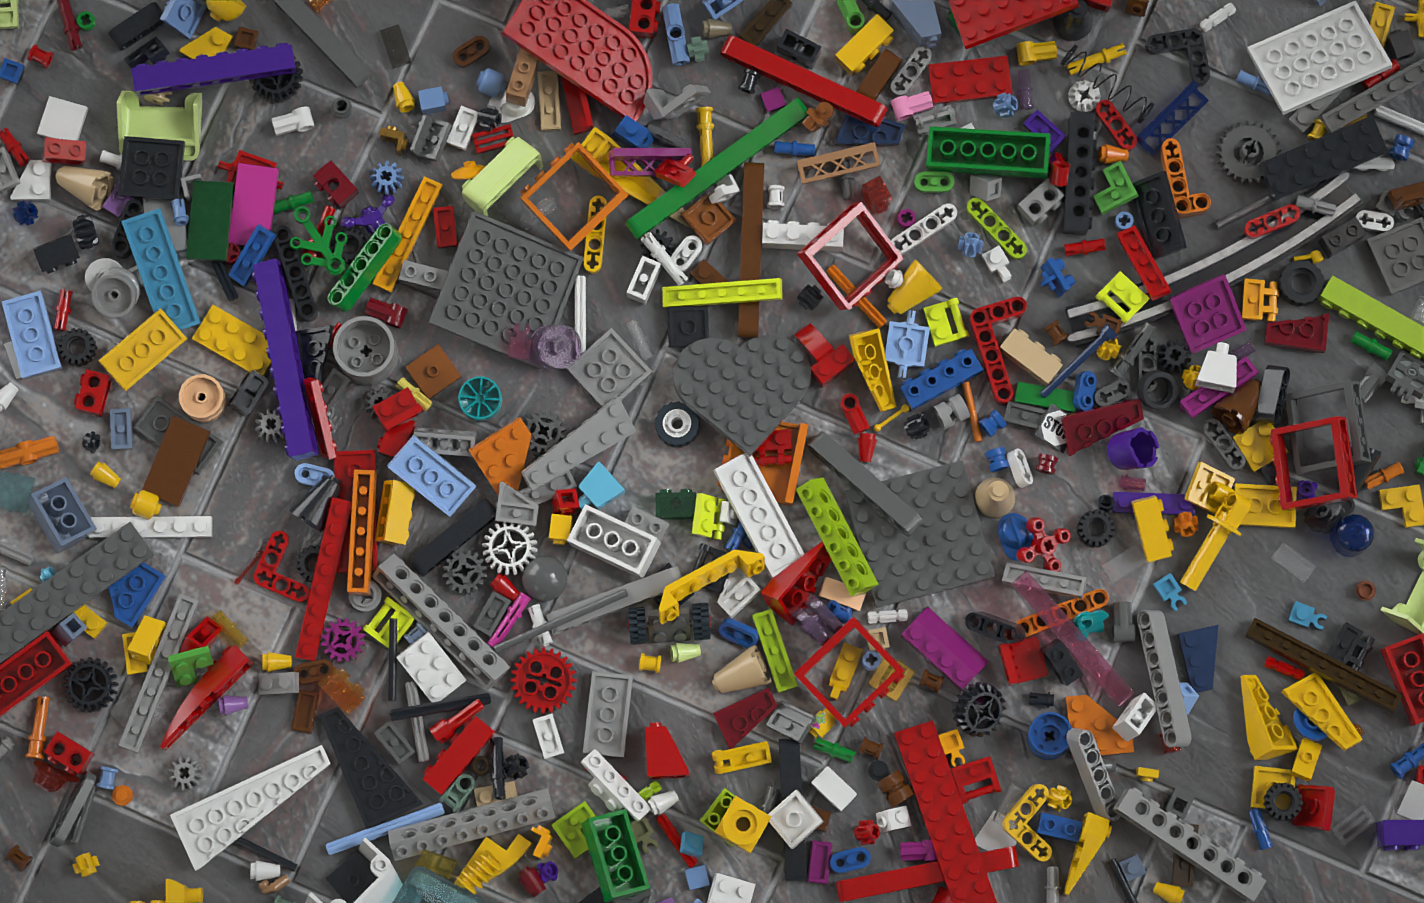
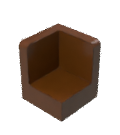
M811 806L824 821L815 830L826 832L831 812Z

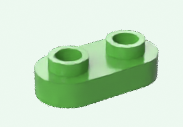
M924 171L916 175L914 186L921 193H947L952 190L955 181L949 172ZM922 180H925L928 184L926 186H922L920 182ZM945 180L948 185L942 186L940 182Z

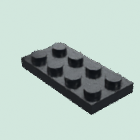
M1160 171L1132 183L1139 195L1133 201L1145 244L1153 259L1157 260L1187 248L1166 171Z

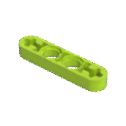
M980 198L970 199L966 210L975 222L1012 259L1021 260L1024 258L1027 252L1025 243ZM972 203L974 205L979 204V210L982 213L984 212V210L987 211L985 214H983L981 219L978 218L980 216V213L977 210H971ZM986 217L994 218L995 225L992 227L986 226L984 219ZM1006 231L1009 234V239L1001 241L998 238V233ZM1012 239L1015 240L1013 242V245L1016 248H1018L1019 246L1022 247L1021 255L1019 253H1013L1014 248L1011 244L1009 248L1006 247V245H1008L1012 241Z

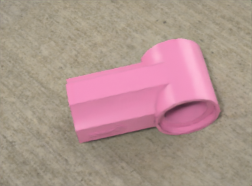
M929 91L910 97L900 96L891 100L897 121L906 120L916 113L933 109Z

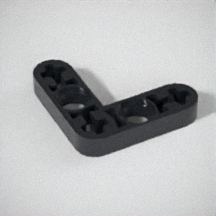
M1192 28L1154 34L1147 38L1145 49L1150 54L1156 55L1186 50L1192 82L1197 86H1204L1208 83L1210 70L1204 39L1200 30ZM1191 34H1194V37H1198L1196 43H1193V40H1186L1185 45H1183L1182 35H1184V39L1190 38ZM1170 37H1177L1179 45L1171 46L1168 39ZM1162 38H1165L1164 44H1159L1156 49L1150 46L1152 40H1155V43H1162ZM1200 53L1203 60L1201 62L1193 61L1192 54ZM1204 65V67H1201V74L1206 77H1204L1203 81H1200V78H1196L1199 73L1198 67Z

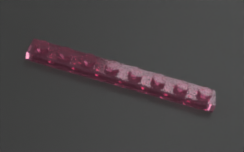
M1025 571L1011 583L1014 589L1119 707L1134 694L1133 690L1028 571Z

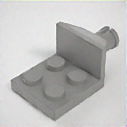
M690 84L682 89L683 93L678 97L673 96L669 99L664 90L649 88L645 93V108L637 121L645 127L655 119L678 118L711 92L707 86Z

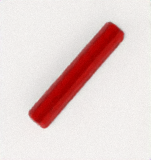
M666 814L659 815L656 818L659 826L689 868L694 867L698 863L696 857L680 853L681 836Z

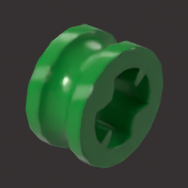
M84 11L78 15L77 23L82 30L90 31L96 26V19L92 13ZM89 17L91 23L89 25L86 23L85 26L82 19Z

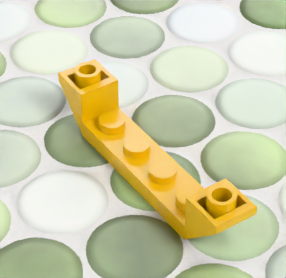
M732 550L665 586L659 607L660 623L664 624L679 616V603L677 601L682 600L693 592L699 591L711 582H716L719 578L734 572L737 568H740L748 578L761 573L765 569V556L762 553Z

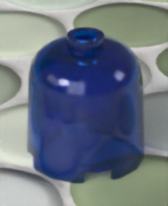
M1359 514L1343 517L1330 533V541L1336 552L1345 557H1355L1362 554L1374 540L1372 523L1368 518Z

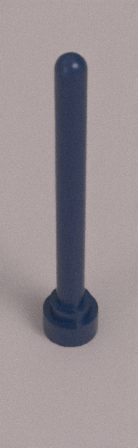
M1106 323L1101 328L1100 336L1041 391V397L1046 398L1105 341H1112L1117 336V333Z

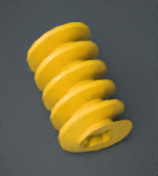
M486 849L488 856L480 854L481 862L473 861L475 868L470 865L467 866L469 873L461 871L463 879L456 876L462 885L474 895L477 894L475 886L482 889L481 881L489 883L487 876L495 877L494 869L498 872L502 871L500 862L488 849Z

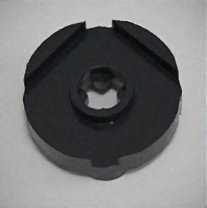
M1341 502L1304 508V522L1314 532L1329 534L1345 515V509Z

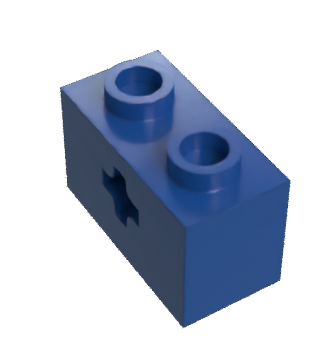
M1042 812L1039 815L1036 833L1050 838L1078 843L1083 822Z

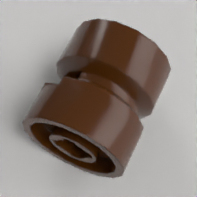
M899 769L877 783L882 794H887L886 800L891 808L914 795L910 786L903 783L905 779Z

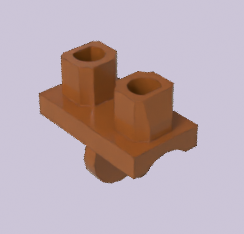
M822 102L818 104L816 109L809 108L806 111L809 116L802 123L809 131L814 132L821 126L828 127L831 122L826 119L832 117L834 112L833 106L830 103Z

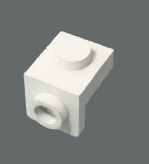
M907 806L876 813L880 833L912 826Z

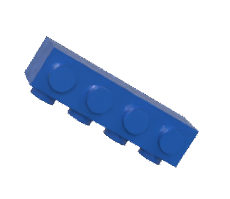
M962 349L954 354L955 358L951 360L946 358L937 363L938 367L933 370L927 368L919 373L920 377L914 380L911 377L902 382L903 386L900 387L899 391L909 409L913 411L981 374L983 368L972 349L967 351Z

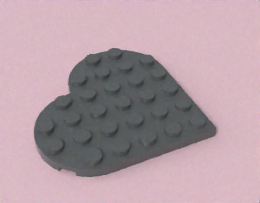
M774 335L759 336L745 342L741 347L727 340L706 338L693 342L680 353L674 366L673 380L677 395L687 407L751 457L804 398L810 385L811 370L804 352L795 343L783 337Z

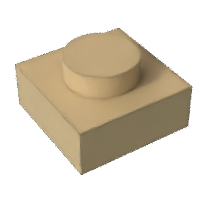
M886 627L868 630L885 649L890 648ZM867 641L869 651H875L876 649Z

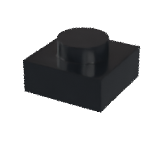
M1272 461L1259 469L1268 485L1276 484V467Z

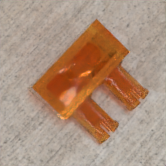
M334 666L317 684L349 715L366 698L362 694L365 690L357 682L352 684L348 680L350 675L343 668L338 670Z

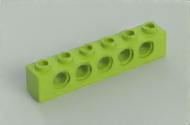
M824 477L810 479L798 487L796 491L850 596L865 594L879 585Z

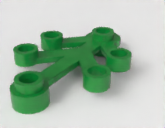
M303 206L298 207L294 212L295 221L304 225L314 242L293 237L290 240L291 248L293 250L302 248L321 252L326 259L312 257L311 254L305 253L301 257L302 265L306 267L311 265L325 267L329 274L334 276L340 275L345 270V261L341 256L343 247L348 241L347 235L344 232L336 234L335 241L337 244L334 254H332L329 244L333 228L337 225L336 218L333 216L325 218V229L322 238L310 221L309 209ZM305 214L306 218L302 220L299 218V215ZM331 219L334 221V224L328 225L327 221ZM344 236L345 240L343 242L338 241V237ZM294 241H299L300 245L293 246L292 243ZM305 257H309L311 261L309 263H305L303 259ZM333 263L339 264L337 269H333L331 266Z

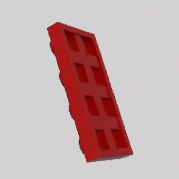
M1007 55L928 64L933 105L997 98V95L1002 93L1013 94Z

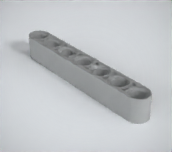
M678 566L547 614L546 617L549 622L622 589H626L628 596L552 629V634L562 633L663 595L665 586L682 578Z
M1142 610L1138 614L1137 622L1163 739L1168 747H1187L1191 743V732L1165 616L1159 610Z

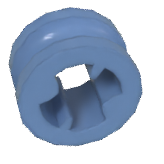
M1120 212L1114 221L1116 228L1120 231L1130 228L1133 224L1132 215L1128 212ZM1122 217H1126V221L1129 220V223H1126L1125 226L1121 225L1122 222L1119 223Z

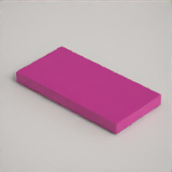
M238 163L229 242L246 245L258 224L271 231L279 169Z

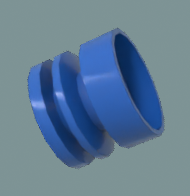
M1046 712L1036 717L1027 734V743L1032 753L1043 760H1054L1066 753L1069 747L1066 736L1071 729L1068 720L1054 712ZM1045 735H1053L1052 740L1045 741Z

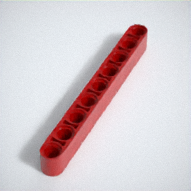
M728 36L720 52L724 58L756 71L821 103H830L833 108L871 126L879 127L888 110L886 106L735 36Z
M1015 846L980 853L987 873L1019 867ZM936 861L835 882L840 903L945 882L939 863Z

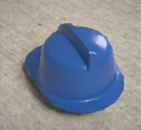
M1011 513L1002 517L997 529L1004 552L1010 559L1018 561L1017 551L1023 547H1030L1034 537L1026 528L1027 519L1020 514Z

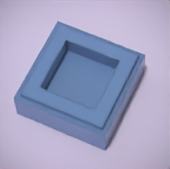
M705 865L685 870L690 890L710 885Z

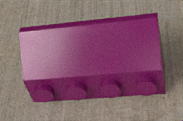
M929 607L901 635V638L961 692L962 688H965L989 662Z

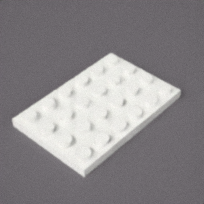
M1356 0L1247 47L1251 59L1283 115L1392 68L1389 57Z

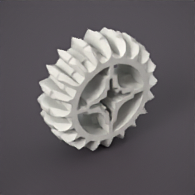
M503 522L504 527L500 528L497 523L495 524L496 532L491 528L489 529L492 537L488 535L484 537L489 543L482 544L484 548H488V550L483 551V555H490L485 561L486 563L493 561L490 566L491 569L496 568L498 565V573H501L504 568L506 575H509L510 569H513L514 575H517L516 568L520 567V570L523 572L524 567L522 565H528V559L532 560L535 558L531 553L538 551L537 548L531 547L537 544L536 540H530L534 537V533L526 534L529 531V527L526 526L521 530L522 524L514 527V523H510V526H507V523ZM510 532L520 534L525 541H513ZM504 534L503 544L493 548L496 539ZM508 538L512 546H515L512 557L507 549L504 550L507 547ZM527 547L523 558L516 562V553ZM494 554L507 555L510 564L499 561Z

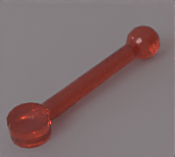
M262 550L256 552L255 558L234 581L236 585L240 584L252 566L262 557Z

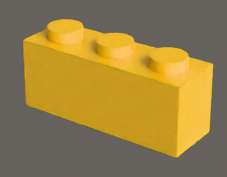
M876 14L835 54L834 60L850 76L855 72L859 74L865 68V63L869 59L873 60L880 53L879 49L883 45L886 47L894 39L892 37L894 29Z
M396 480L384 481L375 541L396 546L406 545V541L409 538V521L412 518V501L415 498L414 488L408 483Z
M1153 495L1131 501L1146 561L1152 562L1171 557V551L1174 550L1171 538H1167L1166 531H1169L1167 520L1162 519L1161 511H1164L1162 500H1158Z

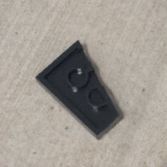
M328 325L295 331L304 379L311 377L318 379L321 383L334 326Z

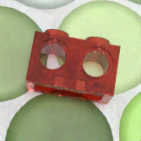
M881 176L862 185L861 196L872 215L876 212L881 214L889 209L888 206H890L892 196Z

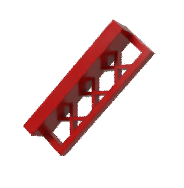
M561 76L574 135L591 132L593 122L586 92Z

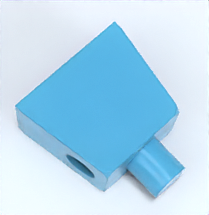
M600 462L596 463L578 486V489L583 494L578 499L579 508L582 510L585 504L588 506L592 504L599 510L625 493V489Z

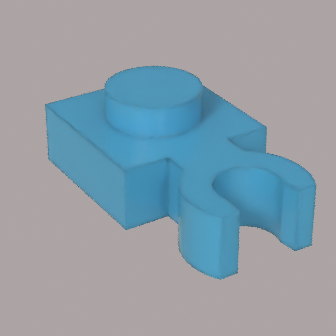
M1171 573L1153 584L1164 602L1170 599V606L1173 611L1176 612L1178 610L1175 605L1176 601H1181L1183 606L1187 604L1186 599L1177 594L1182 589Z
M1295 601L1288 621L1308 628L1311 623L1315 629L1322 630L1324 626L1319 625L1317 620L1319 618L1326 620L1327 616L1325 614L1315 615L1313 614L1315 608Z

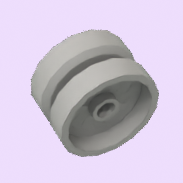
M109 269L94 284L91 292L92 302L99 312L108 317L126 315L139 300L141 295L140 282L127 269Z

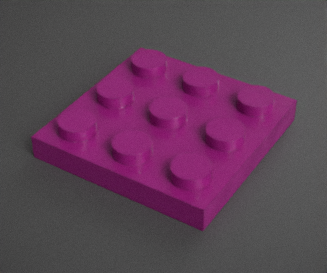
M1225 274L1168 298L1188 350H1191L1190 354H1194L1247 330Z

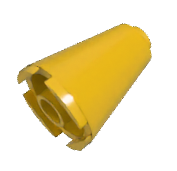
M915 259L903 275L902 284L896 287L887 299L889 302L887 306L894 314L897 312L902 314L940 292L942 286Z

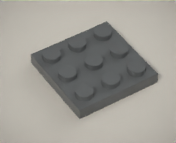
M1422 217L1366 240L1390 296L1424 282V220Z

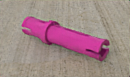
M522 592L519 593L512 606L507 608L508 612L486 642L494 648L495 645L504 640L516 620L522 617L521 613L531 598ZM520 604V607L518 608V610L515 612L514 616H513V617L511 618V620H510L509 618L511 617V615L513 614V612L515 611V609L517 608V606ZM508 622L507 626L498 638L497 636L499 635L505 624Z

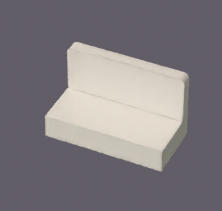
M826 767L811 782V785L840 812L857 795L829 767Z

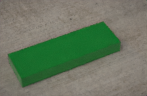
M1023 382L1017 383L1014 403L1049 408L1052 403L1063 411L1075 412L1073 405L1074 391L1056 388L1049 396L1043 398L1040 393L1046 386Z

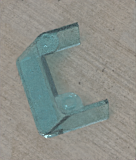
M422 866L414 867L410 871L393 903H420L421 900L428 903H484L478 896Z

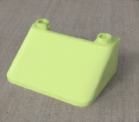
M121 91L117 100L120 153L122 154L124 136L185 141L184 160L196 159L200 152L202 93L189 94L185 99V107L140 106L139 97L136 96V93Z

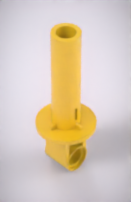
M1234 491L1229 492L1215 516L1207 515V518L1214 521L1212 523L1213 527L1180 581L1182 584L1196 591L1228 536L1232 535V532L1238 536L1242 535L1237 529L1250 510L1251 503L1248 499Z

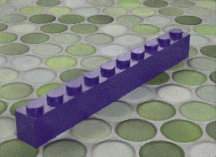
M275 258L253 264L254 271L252 276L254 282L257 283L256 297L261 304L259 314L265 325L263 335L268 341L269 346L267 348V355L272 362L270 372L276 384L274 386V393L279 399L277 409L283 421L281 430L287 442L285 444V451L287 456L298 461L317 456L319 453L303 381L304 374L283 264Z

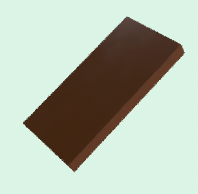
M172 416L142 490L153 493L171 504L180 506L211 431L179 417Z

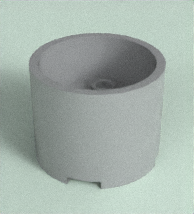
M360 316L350 319L339 328L334 338L333 352L336 361L343 373L358 384L375 385L387 379L397 366L399 357L397 344L389 328L376 318ZM365 349H369L370 351L368 357H365V355L363 354L365 353Z

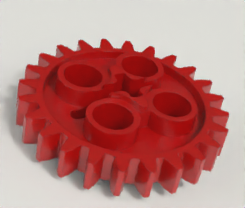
M545 647L542 648L541 653L534 648L533 655L527 651L528 658L525 659L520 656L522 663L514 664L518 670L511 671L516 676V678L510 679V682L516 683L515 686L511 687V690H518L514 697H521L522 699L519 704L522 705L526 702L527 710L533 706L534 713L539 708L542 714H545L547 708L553 713L554 706L561 710L560 703L562 702L567 705L568 703L565 698H573L569 691L576 690L571 685V683L577 682V679L571 678V676L576 674V671L569 670L573 664H566L567 656L562 659L560 658L561 651L554 655L553 648L550 649L549 653H546ZM534 663L542 665V670L539 673L531 671V666ZM555 668H559L562 671L561 677L557 679L551 677V671ZM526 675H532L537 678L546 676L548 681L561 683V686L558 687L550 683H544V686H541L539 680L526 678ZM528 683H535L537 689L533 693H528L525 690ZM548 688H554L557 691L554 698H547L545 696Z

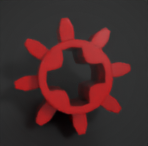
M873 820L859 821L860 826H856L854 829L856 840L861 841V845L875 844L874 839H878L880 836L878 825L873 824Z

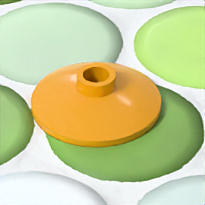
M466 161L463 163V167L451 173V177L453 179H472L486 166L478 165L475 161Z

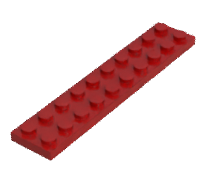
M934 721L894 732L952 903H997Z

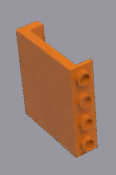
M782 421L775 429H791L792 451H784V455H792L793 463H785L784 466L766 464V467H760V465H757L778 504L793 506L809 424L800 423L798 425ZM728 439L726 447H729L728 455L724 454L722 465L744 454L740 448ZM766 452V456H778V452ZM753 453L752 456L759 457V453Z

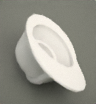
M504 90L503 94L499 93L497 97H492L488 104L499 110V113L502 115L501 123H505L530 114L535 106V97L530 92L526 107L506 102L507 90Z

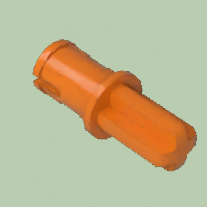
M1396 462L1385 469L1380 468L1379 472L1368 476L1364 485L1367 489H1371L1384 482L1388 483L1390 479L1404 473L1403 467L1399 462Z

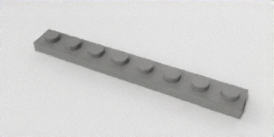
M179 594L118 745L120 748L139 754L172 671L168 656L179 653L199 604L198 600Z

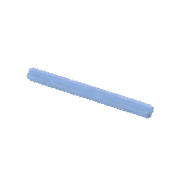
M437 803L326 844L327 852L329 855L360 845L364 838L371 841L387 835L390 830L443 815V805Z

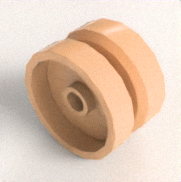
M200 374L188 378L182 384L179 391V403L190 418L201 423H207L218 419L224 413L227 405V395L217 380L211 376Z

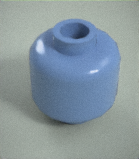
M492 69L481 71L476 81L478 91L493 98L497 97L499 93L503 94L507 85L504 82V75Z

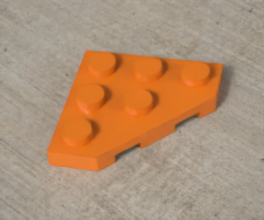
M520 416L468 449L498 496L500 482L506 483L516 491L519 489L522 477L521 472L524 468L531 439V433Z
M1087 695L1065 697L1067 718L1071 728L1092 732L1101 756L1134 753L1133 739L1129 741L1124 740L1112 728L1117 719Z

